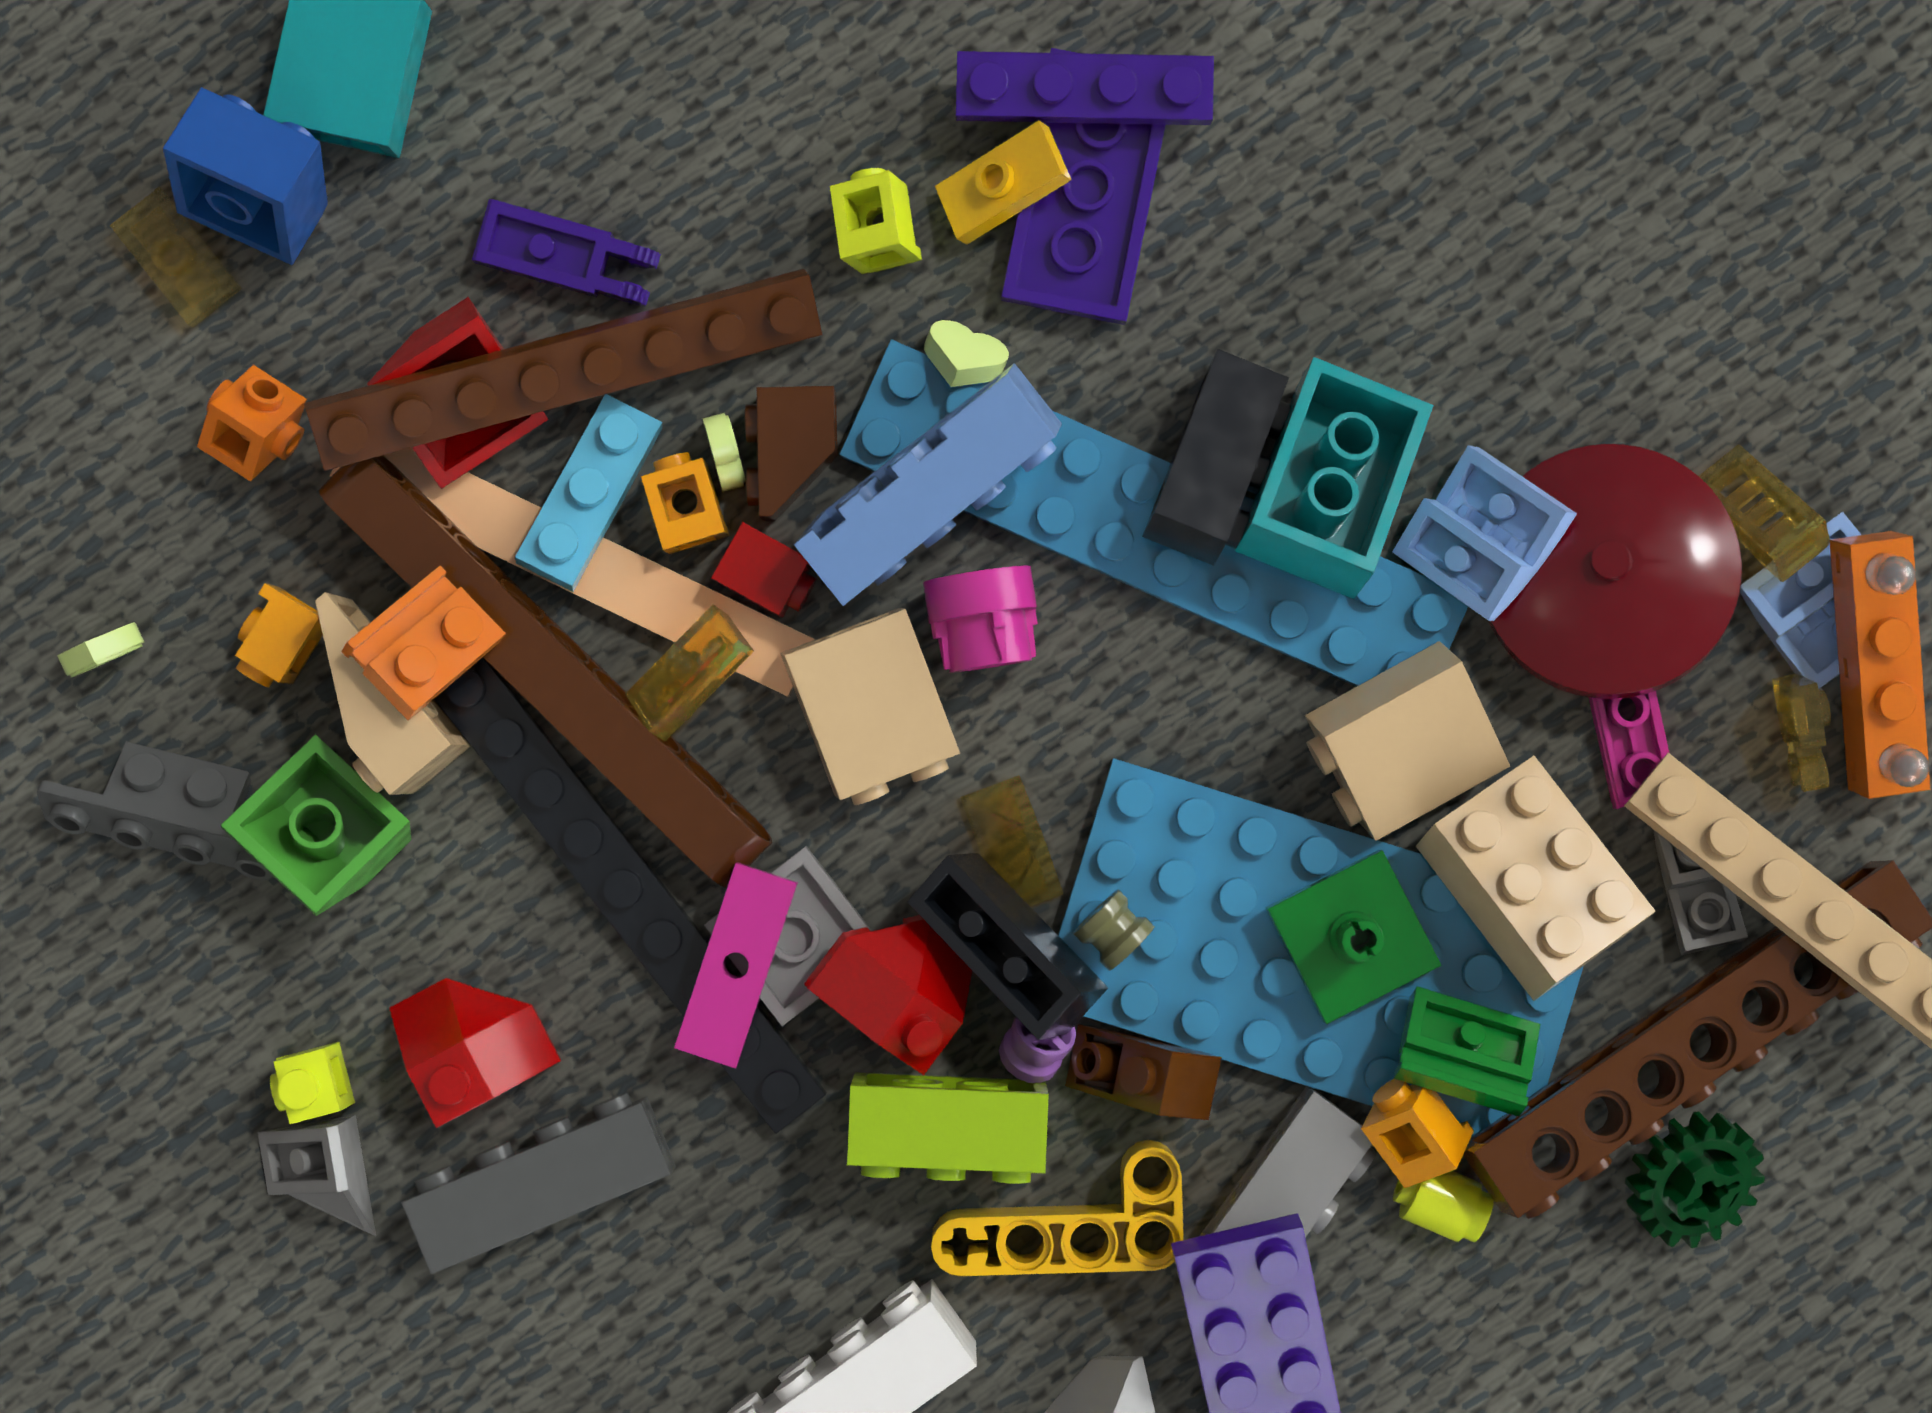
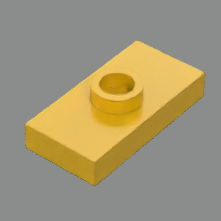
M1038 120L935 185V188L956 239L968 245L1072 179L1049 126Z

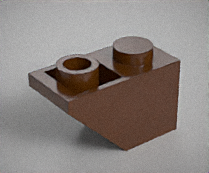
M834 386L756 387L757 404H746L747 443L758 442V468H747L748 506H759V517L763 521H776L838 456L837 402Z
M1078 1024L1065 1086L1159 1116L1209 1120L1222 1057L1168 1042Z

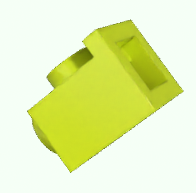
M868 168L853 173L850 176V181L830 186L841 260L861 274L878 272L922 260L921 250L915 243L908 189L902 180L889 170ZM883 213L884 222L873 225L874 218Z
M340 1042L279 1057L273 1062L276 1073L270 1076L272 1097L280 1112L286 1110L289 1124L339 1112L355 1103Z

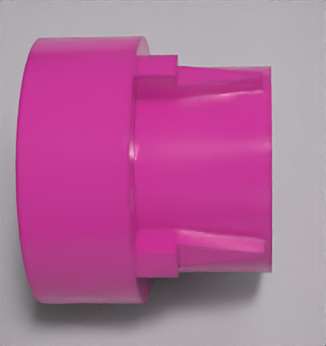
M1011 566L979 570L923 582L929 624H931L933 639H938L944 670L949 669V673L973 671L1032 661V657H1036L1033 625L1038 624L1035 609L1037 604L1031 566Z

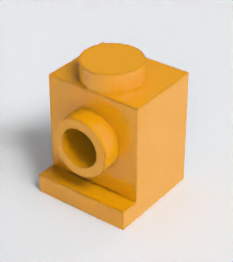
M689 452L667 456L653 462L655 472L641 476L663 551L672 554L729 536L709 468L703 458L692 461ZM686 490L695 493L697 497L696 508L688 514L677 512L674 507L676 495Z
M264 583L258 594L267 599L268 603L264 609L256 607L244 621L238 633V639L243 643L235 656L241 659L236 666L239 672L269 688L274 680L279 683H294L323 636L316 609L282 588Z
M1393 1079L1379 1088L1372 1098L1374 1104L1361 1130L1403 1187L1407 1188L1456 1170L1474 1132L1468 1121L1459 1123L1436 1091L1413 1084L1409 1086L1408 1083Z

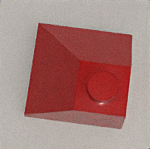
M467 297L414 331L367 384L368 386L503 350L504 348L470 298ZM542 411L412 447V449L442 489L549 419L545 412Z

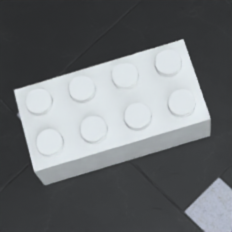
M933 1279L920 1288L912 1280L898 1288L883 1301L886 1309L881 1313V1316L868 1325L862 1317L852 1321L831 1338L830 1341L834 1346L825 1356L816 1362L813 1361L810 1355L802 1357L779 1375L778 1379L781 1384L773 1393L762 1400L759 1394L754 1392L737 1403L727 1413H912L977 1366L976 1340Z

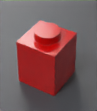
M744 522L741 523L711 577L719 584L781 618L784 617L789 607L797 612L801 610L817 578L808 574L811 566L800 553Z

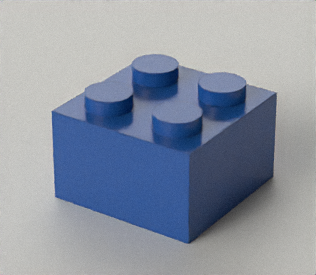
M201 87L163 147L178 214L285 263L294 264L328 204L321 144L309 131L292 122H283L281 124L263 116L239 97L233 95H224L222 97Z

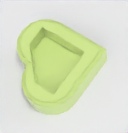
M950 320L935 322L930 327L924 344L926 355L950 387L992 381L1003 372L1009 356L1006 346L1000 340L983 333H973L968 327Z
M721 413L702 418L722 492L744 486L743 483L746 482L729 416Z
M133 622L85 641L57 655L66 675H70L72 678L143 647L142 643H144V640L136 623Z

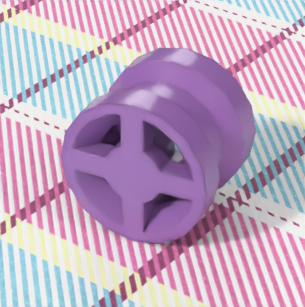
M1015 1016L1012 1027L1005 1033L1000 1043L999 1054L1001 1061L1007 1071L1017 1079L1028 1083H1042L1050 1080L1060 1068L1062 1059L1070 1052L1076 1038L1075 1027L1067 1034L1038 1040Z

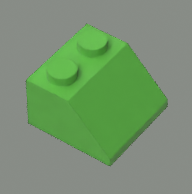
M316 734L221 824V828L315 916H318L367 885L412 840L410 821L379 792L373 791L358 773Z

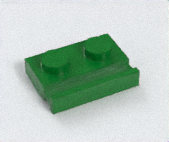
M1416 986L1409 997L1399 1049L1400 1059L1395 1070L1394 1079L1519 1117L1528 1103L1526 1095L1528 1084L1532 1079L1541 1024Z

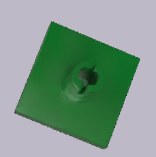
M1377 850L1265 907L1323 1022L1326 1024L1442 966L1383 850Z

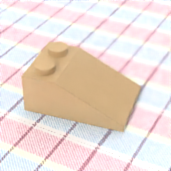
M325 592L315 600L347 743L359 757L352 765L362 780L376 793L384 788L389 795L414 794L470 748L471 745L434 699L408 721L362 674L364 669L352 656L347 658L341 652L346 642L366 627L370 621L352 599Z

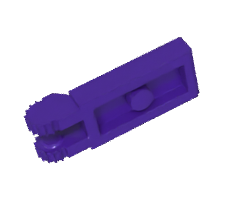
M489 199L472 261L475 264L596 298L599 293L610 298L646 307L650 295L648 290L643 289L638 284L628 281L621 282L603 277L609 255L627 261L629 264L639 268L657 269L661 254L649 248L615 239L613 234L608 231Z

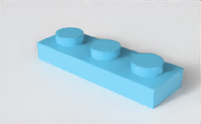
M605 394L515 556L516 564L574 592L662 430V422Z

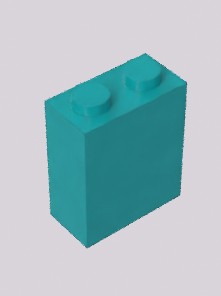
M289 0L263 116L281 124L283 122L298 124L309 131L318 141L400 158L432 10L425 0Z

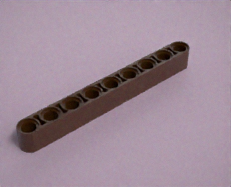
M384 455L340 467L319 489V494L324 502L412 588L441 565L447 572L445 577L457 589L462 587L506 633L500 643L483 658L709 878L720 886L727 888L736 862L750 866L772 844V838L764 826Z

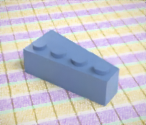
M1014 363L817 515L793 545L842 606H844L871 583L875 582L878 586L894 575L907 563L904 557L920 544L928 548L944 537L956 526L953 518L970 504L975 510H978L994 499L1006 488L1002 479L1019 465L1028 472L1049 457L1057 449L1051 440L1056 437L1062 423Z

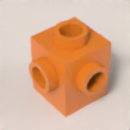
M253 365L235 382L227 379L214 391L207 404V415L197 447L251 482L276 457L286 460L295 451L305 431L299 425L305 407L304 403H306L307 399Z

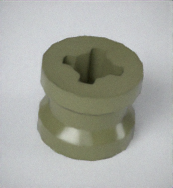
M1118 889L1106 898L1076 928L1073 934L1081 943H1091L1100 952V962L1111 971L1147 938L1155 926L1146 917H1136L1128 909L1127 897Z

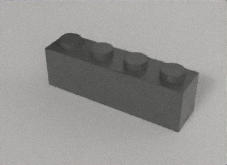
M628 1092L619 1094L594 1105L592 1109L596 1118L573 1127L569 1116L559 1119L533 1131L536 1143L513 1151L510 1141H507L473 1156L478 1166L476 1168L454 1176L451 1166H447L415 1180L418 1192L413 1193L401 1203L430 1274L671 1175L676 1168V1164L648 1097L646 1096L632 1102Z

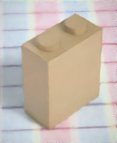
M897 608L780 653L834 795L839 800L851 796L853 804L859 805L877 799L890 792L886 782L909 773L913 782L928 779L948 770L949 767L946 759L960 754L906 609Z
M1440 641L1305 715L1315 735L1314 738L1306 742L1309 751L1322 773L1327 775L1333 772L1341 788L1332 793L1339 811L1350 827L1360 823L1375 841L1510 767L1463 662Z

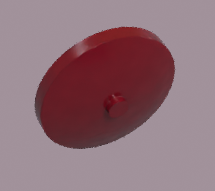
M1598 444L1571 449L1541 462L1525 473L1522 477L1576 512L1577 515L1546 561L1524 589L1494 621H1489L1497 639L1511 657L1530 674L1546 684L1575 695L1601 699L1629 698L1662 689L1678 681L1704 661L1720 641L1732 618L1739 597L1742 575L1741 552L1735 528L1725 507L1713 490L1698 475L1676 460L1656 451L1624 444Z

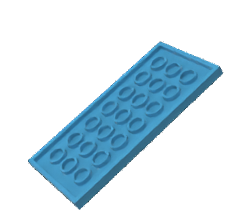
M1112 758L1058 936L1108 987L1105 993L1086 1012L1084 1017L1177 1046L1222 1057V1060L1370 1106L1374 1104L1372 1098L1377 1090L1394 1079L1395 1070L1400 1059L1399 1049L1409 997L1416 986L1541 1024L1532 1079L1528 1084L1526 1095L1528 1098L1548 1085L1583 967H1581L1540 998L1533 1001L1422 854L1378 840L1375 841L1372 838ZM1377 850H1383L1442 966L1326 1024L1323 1022L1265 907ZM1119 889L1128 899V909L1136 917H1146L1155 928L1127 958L1109 971L1100 962V952L1091 943H1081L1073 932L1106 898ZM1437 1092L1459 1123L1468 1121L1474 1130L1472 1137L1507 1114Z

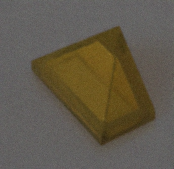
M1020 775L960 797L982 857L1029 906L1064 894Z

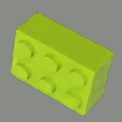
M855 1072L850 1085L847 1165L861 1166V1175L872 1178L900 1177V1168H926V1178L933 1180H965L966 1170L992 1171V1181L1012 1184L1030 1183L1031 1173H1046L1049 1099L1046 1081L1042 1083H1028L1020 1079Z

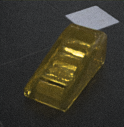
M1741 445L1735 446L1699 475L1722 502L1731 518L1738 540L1781 582L1786 581L1829 545L1830 539L1826 520ZM1744 473L1749 480L1725 498L1720 491ZM1762 492L1765 497L1743 514L1740 509ZM1781 511L1783 516L1779 518L1776 522H1774L1771 526H1769L1766 530L1762 531L1759 528L1771 517H1773L1776 513Z

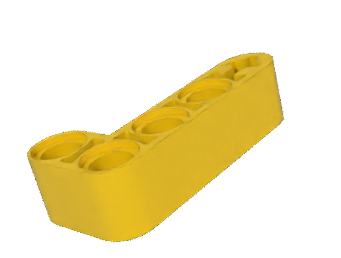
M1144 1140L1128 1148L1122 1157L1120 1168L1121 1204L967 1208L948 1211L938 1219L933 1228L931 1242L933 1258L942 1270L957 1276L1128 1272L1165 1269L1175 1262L1171 1243L1184 1240L1182 1175L1179 1163L1171 1150L1159 1141ZM1146 1157H1159L1168 1166L1167 1176L1163 1182L1150 1188L1136 1183L1133 1179V1172L1137 1163ZM1151 1221L1161 1222L1168 1226L1170 1230L1169 1239L1166 1244L1155 1251L1143 1250L1135 1243L1138 1229ZM1081 1224H1097L1106 1232L1105 1242L1095 1252H1080L1070 1243L1072 1233ZM997 1225L995 1241L998 1257H988V1243L968 1245L967 1255L955 1256L953 1246L942 1243V1241L952 1239L953 1229L966 1228L968 1239L988 1240L987 1226ZM1020 1225L1033 1226L1043 1236L1042 1243L1033 1253L1026 1255L1017 1254L1006 1244V1238L1012 1229Z

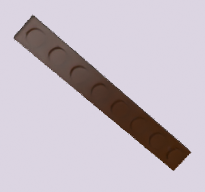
M800 269L304 403L324 471L823 334L810 275L805 269Z

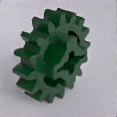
M1698 1111L1693 1112L1689 1126L1683 1127L1673 1118L1669 1120V1134L1662 1139L1655 1134L1649 1138V1144L1653 1147L1649 1154H1634L1632 1161L1641 1169L1640 1173L1625 1178V1184L1634 1193L1626 1202L1637 1215L1636 1219L1653 1238L1660 1236L1670 1247H1674L1682 1238L1690 1248H1696L1700 1242L1701 1235L1706 1232L1715 1241L1721 1239V1225L1728 1221L1732 1225L1739 1226L1742 1223V1219L1737 1213L1742 1205L1755 1206L1758 1202L1749 1192L1750 1187L1765 1182V1176L1756 1168L1764 1160V1156L1753 1145L1755 1140L1736 1122L1734 1124L1730 1123L1722 1114L1716 1113L1708 1121Z

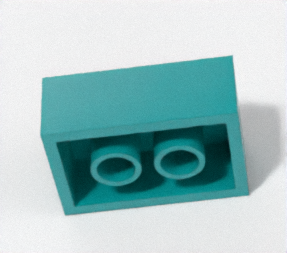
M1313 357L1295 388L1290 402L1289 414L1274 444L1268 470L1255 495L1249 511L1250 517L1235 551L1355 599L1374 574L1434 405Z

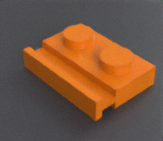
M441 565L348 640L341 651L347 658L352 656L364 669L362 674L408 721L499 644L506 634L462 587L457 589L445 577L447 572Z

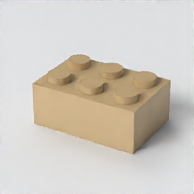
M1534 755L1436 822L1416 845V848L1533 1001L1540 998L1629 934L1655 912V909Z

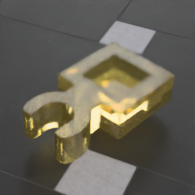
M1798 674L1773 678L1782 739L1788 746L1787 764L1791 784L1793 786L1801 785L1803 792L1829 787L1828 769L1821 746H1826L1824 726H1829L1831 722L1830 705L1826 693L1822 688H1818L1817 682Z

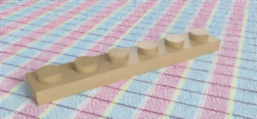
M1667 753L1624 807L1932 1049V959L1675 757Z

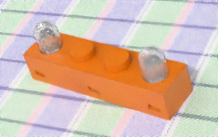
M1887 531L1830 539L1848 790L1868 799L1931 790L1913 536Z

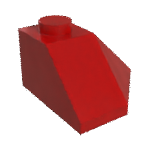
M920 915L904 918L901 925L871 931L865 927L843 932L804 985L876 1044L922 1075H925L963 1024L972 970Z
M445 978L389 1007L406 1071L436 1128L562 1061L532 1004L504 997L472 987L463 982Z

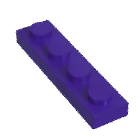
M957 51L956 121L1037 122L1039 120L1049 123L1211 125L1213 121L1214 56Z

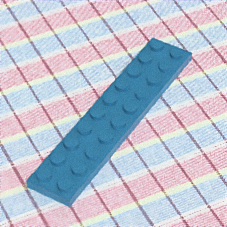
M891 339L840 452V457L874 472L989 382L950 387L926 354ZM1054 411L1053 413L1062 423L1056 437L1051 440L1057 449L1028 472L1019 465L1002 479L1006 488L982 508L975 510L970 504L963 510L967 514L1356 687L1438 641L1450 649L1468 608L1466 604L1428 577L1381 556L1379 557L1374 574L1355 599H1352L1238 553L1234 548L1226 545L1213 566L1146 539L1142 535L1170 463ZM1245 496L1240 509L1249 512L1253 499Z

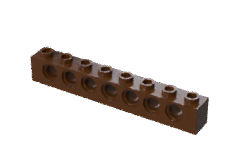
M1893 860L1870 861L1837 883L1840 888L1918 949L1922 946L1919 937L1932 928V917ZM1775 926L1529 1097L1527 1107L1519 1117L1507 1113L1473 1136L1463 1155L1501 1212L1516 1218L1525 1215L1527 1219L1534 1218L1555 1205L1560 1199L1556 1191L1576 1177L1580 1182H1583L1604 1171L1612 1163L1609 1154L1629 1141L1631 1145H1636L1658 1133L1665 1125L1661 1118L1680 1104L1683 1108H1690L1712 1095L1717 1088L1713 1081L1733 1068L1735 1072H1740L1758 1063L1768 1054L1765 1045L1783 1032L1787 1036H1791L1812 1025L1820 1017L1816 1009L1834 996L1838 1000H1842L1859 991ZM1803 953L1810 958L1813 965L1812 977L1804 986L1797 981L1794 974L1795 962ZM1751 989L1756 990L1762 1000L1761 1013L1753 1022H1749L1746 1019L1742 1010L1744 996ZM1704 1025L1709 1031L1711 1045L1708 1052L1698 1059L1691 1050L1690 1038L1698 1026ZM1652 1061L1659 1071V1083L1653 1092L1645 1095L1638 1086V1073L1645 1063ZM1601 1097L1608 1109L1607 1120L1600 1129L1592 1132L1586 1124L1585 1111L1592 1100ZM1550 1134L1556 1145L1555 1157L1547 1166L1538 1168L1532 1158L1533 1145L1542 1135Z

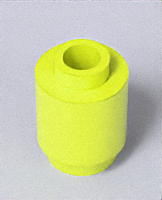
M1450 1171L1404 1188L1398 1180L1393 1194V1201L1401 1204L1399 1210L1400 1218L1455 1242H1459L1464 1238L1475 1243L1484 1232L1494 1205V1200L1490 1194L1482 1190L1481 1182L1455 1171Z

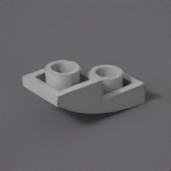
M1653 829L1657 855L1681 955L1743 942L1748 938L1736 894Z

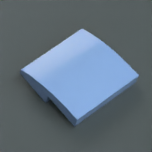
M1468 445L1436 500L1427 498L1422 500L1392 553L1488 621H1494L1537 573L1565 534L1577 513L1481 448Z
M1844 512L1838 514L1740 586V593L1755 619L1810 695L1840 674L1829 540L1861 535Z

